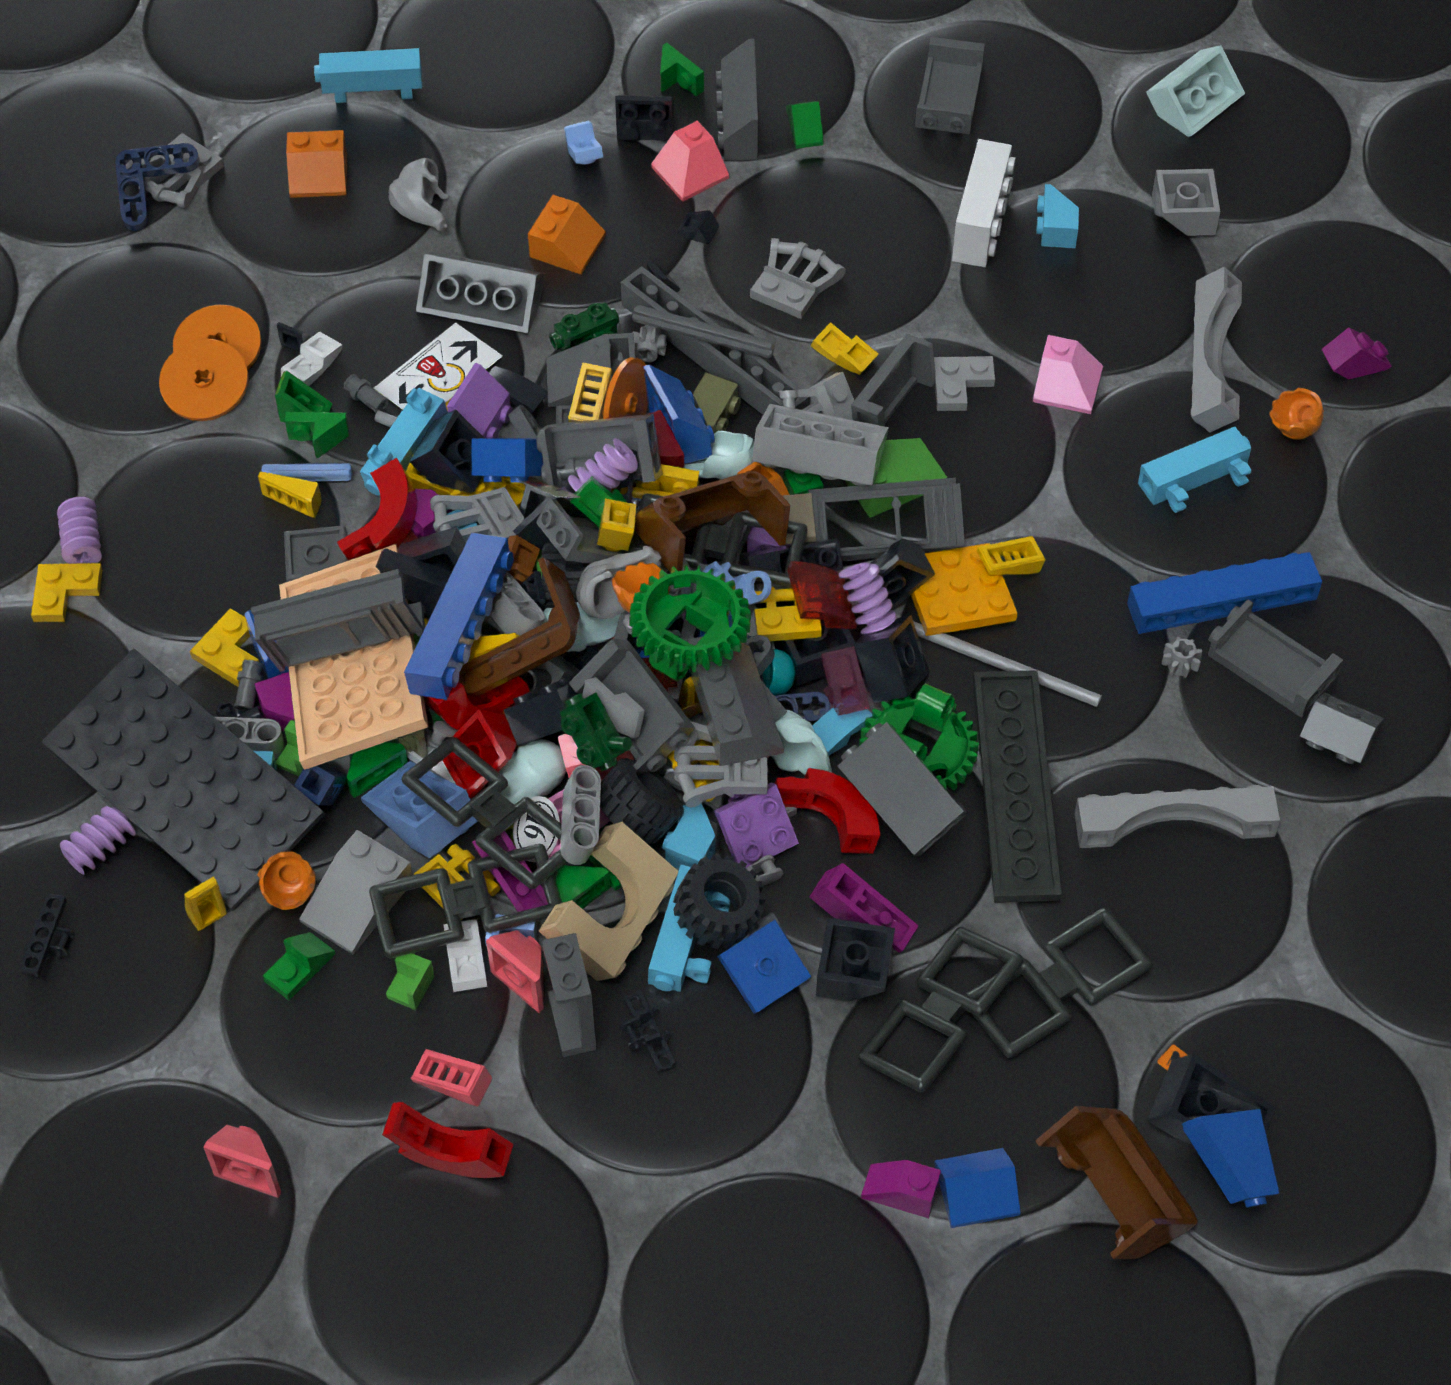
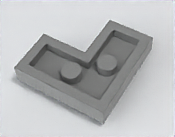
M993 356L934 357L937 411H967L966 387H994Z

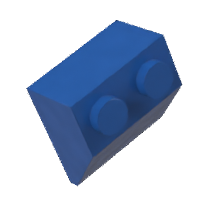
M472 438V476H484V482H502V476H510V482L517 483L528 481L530 476H541L544 462L542 453L537 449V438Z

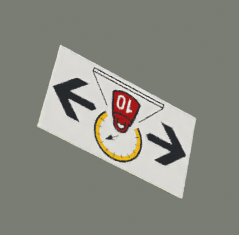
M454 323L375 386L374 389L402 410L407 405L406 397L413 388H421L444 399L446 403L454 396L475 363L481 364L485 369H488L502 355L466 329Z

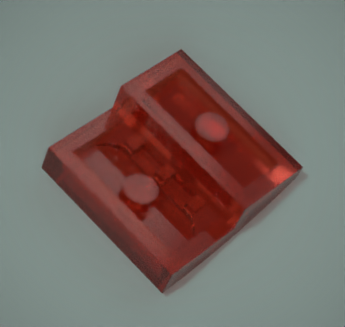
M791 561L787 571L800 619H823L826 628L856 629L855 614L851 609V601L847 599L849 593L848 590L843 588V585L846 583L845 579L840 578L839 573L830 568L812 563Z

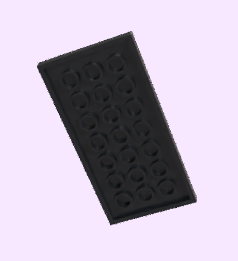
M135 648L42 740L44 746L111 805L123 813L127 819L200 883L214 876L218 882L224 904L232 911L259 885L257 874L263 865L267 863L268 859L280 852H290L325 815L317 805Z

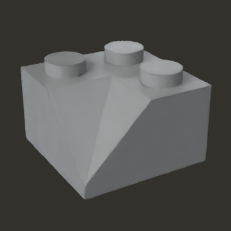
M1213 169L1156 170L1152 191L1155 215L1163 217L1187 236L1216 235L1220 206Z

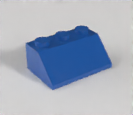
M651 365L643 366L649 413L658 410L662 411L684 453V464L711 456V444L715 443L714 433L710 425H705L700 407L695 408L691 391H686L679 379Z

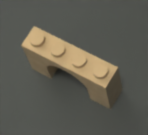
M623 822L606 826L591 853L593 857L618 878L623 887L625 910L619 923L614 928L605 927L571 900L555 905L539 930L547 939L576 933L585 971L596 981L616 978L621 974L626 966L625 959L630 951H633L642 940L641 933L646 925L656 918L658 914L657 907L662 899L672 892L674 887L673 881L678 875L677 869Z

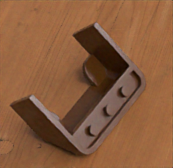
M747 471L657 499L636 513L634 530L647 546L659 552L661 556L660 561L671 573L673 566L677 571H682L686 537L680 530L748 510L778 545L782 546L786 544L791 505L763 475L756 471Z
M544 557L540 558L538 562L555 605L549 614L548 622L466 664L464 663L459 672V682L464 686L467 694L480 696L567 652L573 646L580 624V612L564 571Z
M1075 1106L1035 1140L1040 1147H1056L1058 1150L1057 1156L1066 1168L1084 1171L1121 1225L1115 1231L1117 1247L1110 1252L1113 1259H1139L1188 1232L1198 1223L1194 1211L1134 1123L1122 1111L1110 1108Z

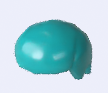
M774 649L775 656L763 672V682L774 696L784 695L793 686L796 675L795 665L787 653Z

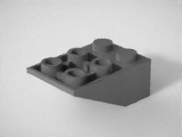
M634 333L604 334L546 357L548 407L572 404L582 363L611 368L612 379L616 369L625 359L629 357L635 358ZM587 375V380L600 383L602 381L600 377ZM585 387L584 390L585 392L599 393V390ZM582 400V404H596V402Z

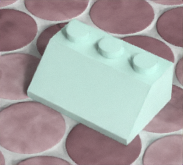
M1221 45L1198 51L1146 91L1157 115L1188 137L1195 134L1245 94Z

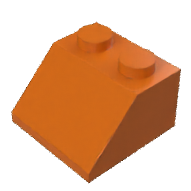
M344 130L288 132L286 156L290 198L347 195V149Z
M552 195L528 233L529 255L531 258L582 275L606 236V231L579 203Z

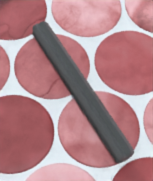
M637 305L633 311L632 319L637 323L770 358L774 353L775 342L642 305Z

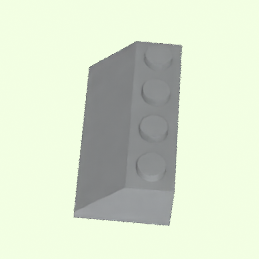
M769 404L756 427L752 461L759 462L761 465L770 468L777 466L788 468L799 474L807 472L818 474L828 480H847L858 486L873 485L879 471L889 427Z

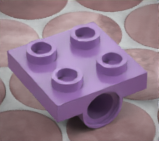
M772 782L768 784L767 794H734V797L728 799V804L714 810L731 856L734 857V862L740 863L742 860L747 863L746 867L766 855L774 856L799 844L777 785Z

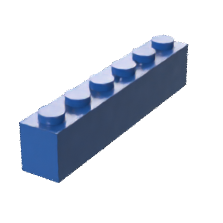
M477 533L470 534L404 671L410 694L447 700L452 687L455 688L457 686L459 672L463 664H466L470 658L472 644L474 640L479 639L481 625L485 617H488L491 613L493 599L496 593L501 592L503 578L506 572L512 568L514 556L513 552L509 550L507 538Z
M1310 552L1301 554L1291 553L1285 557L1270 560L1261 559L1254 563L1235 564L1213 571L1203 570L1187 576H1172L1166 580L1141 582L1131 586L1127 605L1138 634L1228 617L1235 606L1241 607L1247 600L1253 602L1252 612L1317 600L1322 580Z

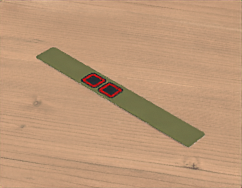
M531 476L528 481H520L555 497L580 498V496L565 490L555 491L560 488Z

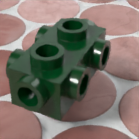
M606 302L602 304L593 303L586 311L576 315L567 314L560 322L553 324L554 332L549 334L550 342L555 350L564 351L604 334H618L617 324L620 322L616 310L613 307L609 308Z
M595 692L584 698L582 693H579L564 701L567 708L559 712L562 717L561 728L567 735L572 736L578 747L576 750L578 760L584 765L593 768L599 767L601 772L616 765L618 762L616 757L630 750L632 741L628 737H620L598 694Z

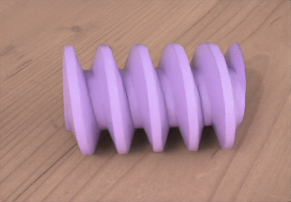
M615 438L613 440L615 448L610 444H605L603 450L606 456L601 452H596L594 457L597 463L588 459L585 463L588 470L579 467L577 469L579 478L575 475H570L568 477L569 484L576 492L593 476L611 492V488H617L620 481L626 480L629 473L635 472L638 468L637 459L631 449Z
M86 497L70 498L62 502L57 510L59 535L61 538L60 545L62 548L61 555L68 564L98 563L102 557L99 541L100 535L98 532L99 525L96 521L98 518L95 511L97 507L94 501Z
M870 563L856 564L839 573L840 578H850L843 585L844 590L854 589V592L847 599L851 602L858 601V604L851 609L853 613H863V615L856 619V623L859 625L867 624L860 633L862 634L883 630L890 626L897 618L895 611L891 610L893 605L891 600L887 598L888 591L882 587L884 581L878 575L880 572L879 567L876 564Z
M104 806L101 809V816L93 815L91 817V825L83 823L80 827L81 833L77 831L71 833V842L63 840L60 843V848L65 858L82 875H84L82 868L84 865L92 870L96 868L92 858L96 857L103 862L106 860L103 853L104 848L112 853L116 852L113 844L114 840L123 845L126 843L123 835L125 831L132 836L136 835V831L130 821L115 807Z

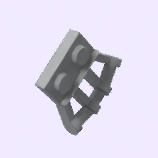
M181 133L168 145L180 143L193 145L197 149L200 158L198 167L194 171L174 175L165 184L160 183L169 175L145 177L144 179L146 193H151L153 199L158 202L176 203L178 207L187 209L198 188L222 169L224 163L223 158ZM189 153L183 154V162H189ZM170 154L171 165L175 164L174 156ZM156 155L150 160V164L154 167H160L165 163V158L161 155ZM143 159V160H141V161H142L141 165H142V168H146V165H145V162H144V159ZM132 160L126 164V169L132 168ZM187 181H189L184 191H181L180 193L175 192Z
M772 238L768 266L764 267L763 273L750 289V298L801 319L818 294L841 280L845 275L846 269L829 259L825 251L810 249L808 244L800 241L798 244L779 242V239ZM778 253L791 254V258L783 269H777ZM803 258L811 261L799 278L792 275ZM820 267L828 272L820 279L810 283Z
M843 372L835 373L808 389L779 391L780 399L783 398L784 407L795 409L796 397H810L813 404L802 410L853 420L851 404L854 402V398Z
M505 487L472 496L436 495L430 500L431 510L434 511L435 515L433 527L437 533L474 522L480 524L459 530L465 543H467L471 533L504 537L508 540L509 536L516 535L513 530L524 520L523 515ZM448 509L466 510L450 515H447L446 512Z
M691 722L695 729L687 736L689 738L687 743L681 748L674 750V759L677 762V767L674 769V779L679 782L684 792L683 800L687 807H696L704 800L722 794L734 797V794H767V757L724 766L691 765L693 760H717L713 746H694L695 742L700 739L711 743L712 741L707 726ZM693 779H723L698 788L695 787Z

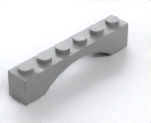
M1225 267L1197 280L1194 296L1195 317L1191 416L1197 424H1200L1208 432H1212L1239 419L1240 396L1230 388L1222 372L1221 357L1227 330L1242 303V282Z
M1260 785L1235 789L1219 787L1214 790L1201 791L1186 789L1181 792L1166 793L1164 791H1153L1149 794L1125 792L1115 796L1091 794L1077 798L1074 813L1079 848L1110 847L1122 837L1140 827L1169 820H1193L1212 824L1228 830L1242 839L1275 837L1280 823L1274 786L1262 787Z

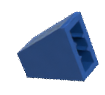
M1260 1109L1201 1116L1182 1123L1183 1131L1230 1204L1245 1202L1246 1208L1257 1207L1267 1204L1266 1197L1279 1194Z

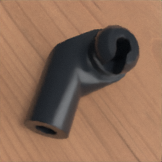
M224 702L219 704L216 709L218 717L265 719L264 712L260 706L243 712L233 707L230 703Z

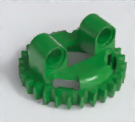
M686 564L683 571H677L674 566L671 568L670 574L660 570L659 579L650 576L648 584H641L640 592L635 593L633 603L630 606L629 626L632 627V637H637V647L645 646L644 655H649V662L653 668L675 681H680L690 666L692 671L696 672L698 665L702 664L705 670L708 671L710 662H714L720 667L722 666V656L731 661L733 659V651H741V643L747 642V633L750 632L751 612L748 608V599L743 598V589H735V580L725 582L726 577L724 573L716 577L714 576L713 568L708 573L702 572L700 565L696 571L689 570ZM691 583L696 584V591L694 593L677 596L668 594L669 586L673 585L674 589L691 587ZM684 610H686V620L689 621V624L705 633L695 646L667 631ZM729 611L731 612L733 622L731 628L729 627L728 620Z
M926 683L922 686L920 692L917 693L916 699H911L909 695L904 697V701H900L898 698L892 699L891 706L882 701L881 711L873 708V718L866 717L865 727L861 728V739L859 740L860 746L868 739L865 736L866 733L878 723L882 725L886 722L892 724L899 736L930 771L946 769V778L942 779L941 775L936 776V778L945 788L948 787L954 792L956 791L957 784H964L967 775H971L973 766L977 761L979 743L976 742L977 731H972L973 721H965L966 712L963 711L956 714L957 704L953 695ZM911 719L942 732L929 756H927L928 747L924 743L903 735Z

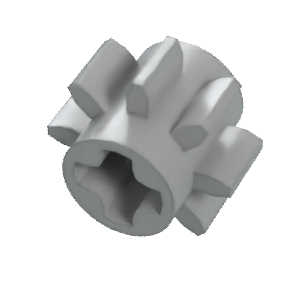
M645 325L640 328L639 333L632 332L634 333L635 355L637 358L644 362H652L657 359L658 354L665 355L666 335H663L659 328Z
M1177 637L1173 645L1170 643L1165 644L1162 665H1168L1170 675L1175 674L1187 678L1191 670L1198 672L1202 649H1196L1193 639L1188 640Z

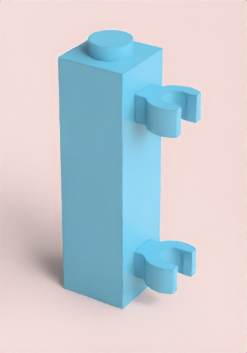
M420 49L319 53V65H314L315 81L321 82L322 94L334 93L336 103H347L346 92L400 89L402 100L413 99L412 89L422 88Z
M413 388L406 397L408 403L379 445L373 444L367 453L369 459L360 470L364 486L369 492L380 495L379 489L370 473L391 460L397 458L403 468L407 470L412 455L415 453L432 422L448 413L444 399L421 388Z
M1232 427L1141 465L1138 484L1153 505L1168 499L1171 509L1177 513L1187 507L1183 502L1189 498L1186 491L1227 474L1231 475L1233 482L1238 487L1248 483L1249 480L1245 475L1251 473V469L1247 464L1251 452L1250 442L1245 436L1240 434L1236 427Z
M680 865L648 968V984L654 985V987L662 991L675 990L681 992L685 976L697 982L708 983L711 972V961L691 958L697 938L693 936L690 939L685 935L688 930L686 927L680 928L677 923L680 916H674L673 909L676 905L673 902L674 896L678 891L677 888L691 868L685 865ZM716 891L704 892L706 900L713 908L721 912H729L731 902L725 895Z

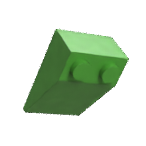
M921 438L886 440L879 471L873 484L944 479L947 476ZM845 480L848 486H858L852 484L850 481ZM923 494L898 496V500L902 505L923 496ZM893 497L858 500L869 518L893 508L891 506Z

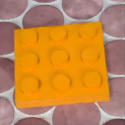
M990 543L925 553L935 575L914 591L911 597L926 636L1016 621L1017 611L1003 575H989L977 553L978 547L990 545ZM990 556L993 563L997 564L995 558L993 556Z

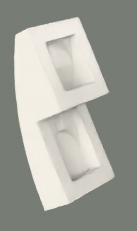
M318 332L301 344L300 355L281 368V376L287 370L310 386L332 364L342 350V344Z
M477 919L461 921L464 938L461 941L446 944L454 992L487 987ZM443 924L444 931L449 930L448 924Z

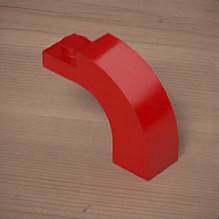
M397 458L370 473L380 492V506L374 518L365 526L337 541L338 546L348 560L395 544L398 547L412 528L417 511L416 492L410 477Z
M518 676L480 696H471L466 693L464 686L458 681L455 688L452 687L447 700L423 697L425 703L451 727L459 730L478 709L505 715L504 709L514 703V698L528 693L529 688L527 683Z
M814 768L807 769L805 778H776L775 784L785 808L813 809L826 815L834 823L839 833L841 853H874L880 837L878 818L871 804L850 781L834 773Z
M404 1102L392 1104L382 1134L400 1146L398 1153L412 1161L438 1171L472 1178L504 1176L514 1145L490 1128L465 1131L440 1125L423 1116Z

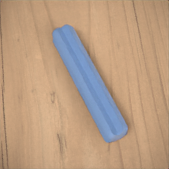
M349 463L264 464L261 472L313 482L350 481L352 478V467Z

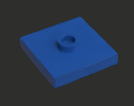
M776 920L768 923L717 956L753 1014L759 1012L811 977Z

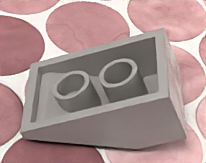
M356 830L334 857L299 918L300 922L353 955L377 927L369 895L370 887L412 876L410 861ZM405 891L384 896L388 912Z

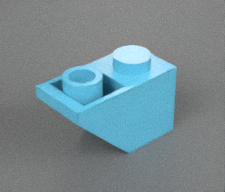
M1045 184L1044 196L1038 195L1037 213H1042V217H1037L1036 234H1041V246L1075 248L1078 234L1079 207L1051 184Z
M702 803L692 808L683 805L684 811L677 820L678 825L674 832L669 831L664 839L662 849L665 850L666 861L675 868L679 869L680 865L692 867L694 863L698 864L700 859L706 856L710 860L716 852L715 834Z

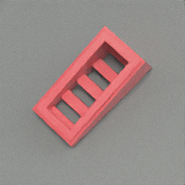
M426 1049L411 1080L464 1103L479 1106L491 1083L492 1077L483 1065ZM438 1063L439 1065L433 1076L429 1077L428 1075L433 1065ZM447 1068H450L446 1079L443 1081L442 1078ZM462 1073L463 1076H462V1078H461L459 1084L456 1085L455 1083H456L458 1077L460 1076V1074Z

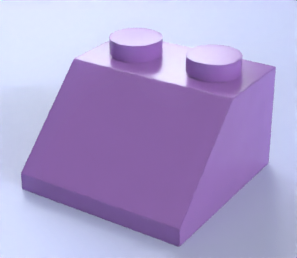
M478 363L473 365L447 405L448 413L456 409L484 438H498L503 424H507L510 421L508 414L513 411L509 392Z

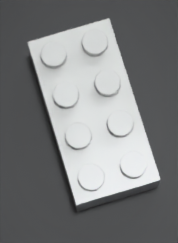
M978 139L956 220L952 261L986 267L988 257H994L997 240L993 238L1000 235L1002 219L999 216L1005 215L1008 198H1005L1004 195L1010 194L1013 177H1008L1009 174H1013L1016 159L1011 157L1012 145Z

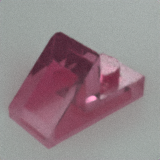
M854 646L823 653L821 658L829 685L823 690L837 715L842 716L870 709Z

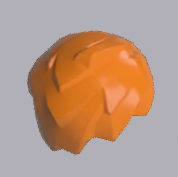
M1298 387L1295 391L1282 392L1279 398L1273 401L1272 410L1269 414L1273 424L1282 431L1283 435L1299 440L1313 435L1320 429L1324 410L1321 398L1315 392Z
M639 562L637 566L626 565L625 571H617L615 577L612 578V586L618 602L627 612L630 613V606L633 603L634 595L640 592L641 584H648L650 576L659 579V572L662 569L656 564Z
M293 851L280 852L271 856L257 874L263 897L270 905L282 910L294 909L304 904L312 895L316 884V875L310 863Z

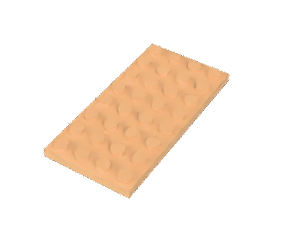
M396 544L386 547V549L398 553ZM383 549L280 584V597L284 599L380 574L375 566ZM413 634L289 667L299 762L304 770L428 727L424 697L409 693L404 674L406 666L415 650Z

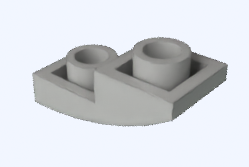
M594 677L585 680L583 697L585 698L596 692L617 732L632 738L639 737L645 710L626 692L614 695L598 678Z

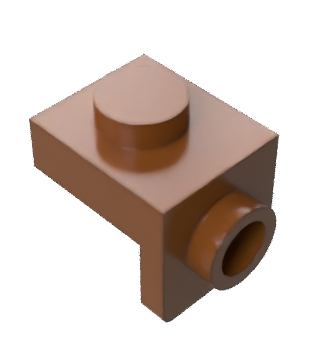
M514 535L509 536L508 539L509 550L513 552L514 560L511 570L507 572L521 585L533 573L532 570L540 548Z

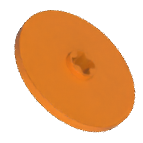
M230 305L207 306L190 314L179 325L173 339V352L182 345L195 340H222L241 354L249 370L259 356L262 344L261 334L255 320L242 309ZM200 377L198 380L208 382L209 378Z
M200 339L182 345L167 358L160 372L159 387L165 403L174 413L189 420L208 421L226 415L240 403L248 387L249 374L243 357L234 347L219 340ZM200 377L209 378V381L207 383L199 382L198 379Z
M629 357L618 366L607 390L603 419L646 415L648 401L643 366H646L643 360Z

